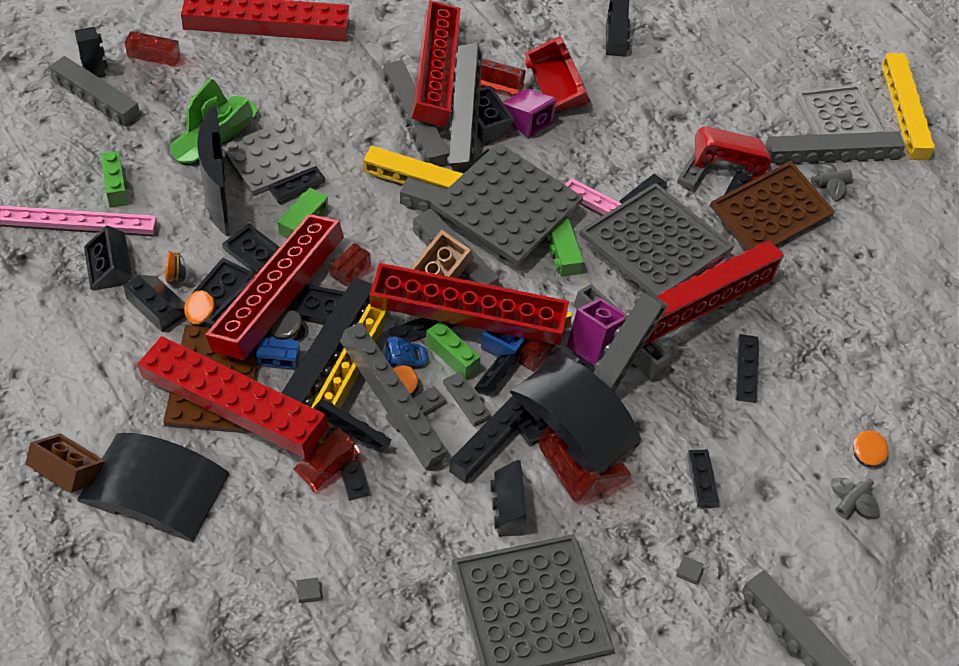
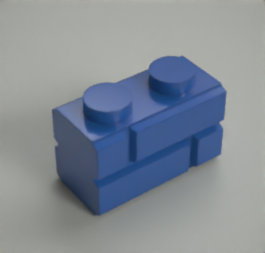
M272 336L262 338L259 341L257 350V365L297 369L300 341H295L291 338L281 340Z

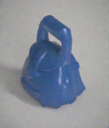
M398 337L387 339L385 345L386 359L392 368L401 365L424 366L428 363L427 351L422 345L411 343L410 341L407 342ZM415 349L419 350L421 361L416 359Z

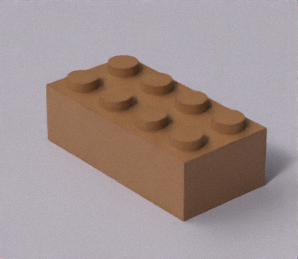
M441 230L410 269L458 278L474 257L471 249Z

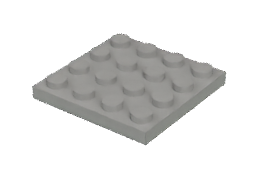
M859 84L797 91V100L814 135L883 132Z
M284 121L222 144V152L252 196L269 190V186L316 166Z

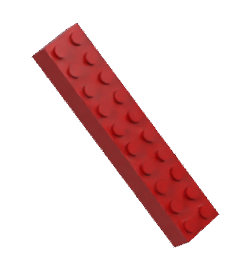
M184 0L181 11L183 30L346 42L350 20L349 5L293 0Z
M429 0L424 16L411 119L436 126H446L452 101L455 55L461 11L459 7Z
M308 214L205 334L212 352L245 360L343 240L344 235L340 220Z
M770 241L758 244L755 248L746 250L743 254L737 257L734 256L729 261L720 263L711 270L707 269L703 274L693 276L690 280L684 283L681 282L672 289L665 290L656 297L668 304V307L644 346L772 281L784 254Z
M379 263L370 292V307L555 345L561 344L569 306L568 300Z
M163 336L156 341L137 364L144 379L305 459L329 428L324 413Z

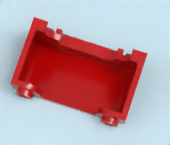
M561 35L524 53L526 67L532 69L542 93L556 99L555 112L591 102Z
M708 126L699 128L695 135V167L703 168L705 163L711 162V164H715L717 159L747 165V172H752L754 180L764 175L771 164L770 153L759 138Z

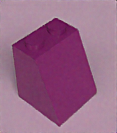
M525 89L503 102L515 119L511 125L526 138H530L553 124L556 99L552 96Z
M601 297L577 309L566 347L595 366L605 355L604 350L606 346L613 342L616 330L624 324L626 314Z

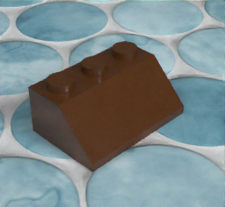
M59 433L30 442L25 464L35 472L48 478L49 481L61 486L65 491L72 493L86 488L105 465L106 461Z

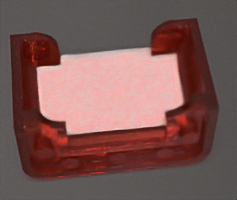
M549 425L540 436L539 448L573 501L579 502L594 497L626 482L631 476L630 471L623 463L614 464L601 476L597 471L590 473L588 470H584L566 452L569 446Z

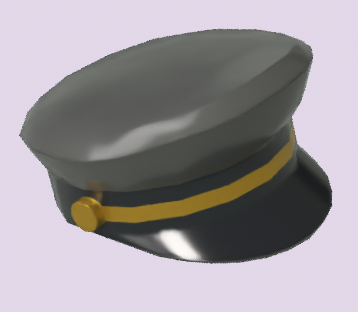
M292 310L284 311L268 330L273 337L281 340L291 338L297 341L305 334L300 314Z

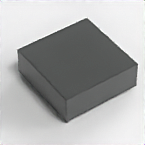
M684 556L676 576L696 584L704 564Z
M318 577L296 580L299 603L320 600Z

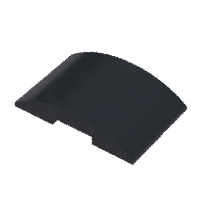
M216 105L211 107L200 125L197 148L207 211L216 227L225 236H230L224 185L223 152Z
M557 355L510 391L514 398L537 421L542 418L569 446L566 452L594 481L641 440L639 431L629 411L613 390L592 371L567 357Z
M117 433L102 457L106 461L105 465L87 487L82 490L77 501L114 515L119 512L152 524L156 530L193 542L229 472L203 455L176 443L144 434Z

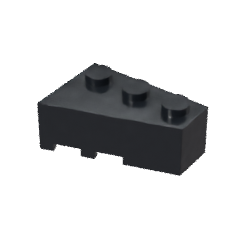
M629 0L609 1L606 19V55L625 57L626 50L630 48V40H627L630 36V29H628L630 25Z
M95 26L74 30L82 67L97 77L106 76L105 69H108L106 58H102V56H105L104 47L100 46L103 43L101 33H97Z

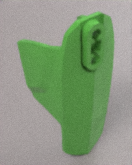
M209 78L191 98L187 106V129L185 133L170 145L173 157L180 163H194L199 160L197 148L198 132L205 115L212 106L217 105L221 144H224L254 119L258 113L256 104L243 96H233L226 99L216 81Z

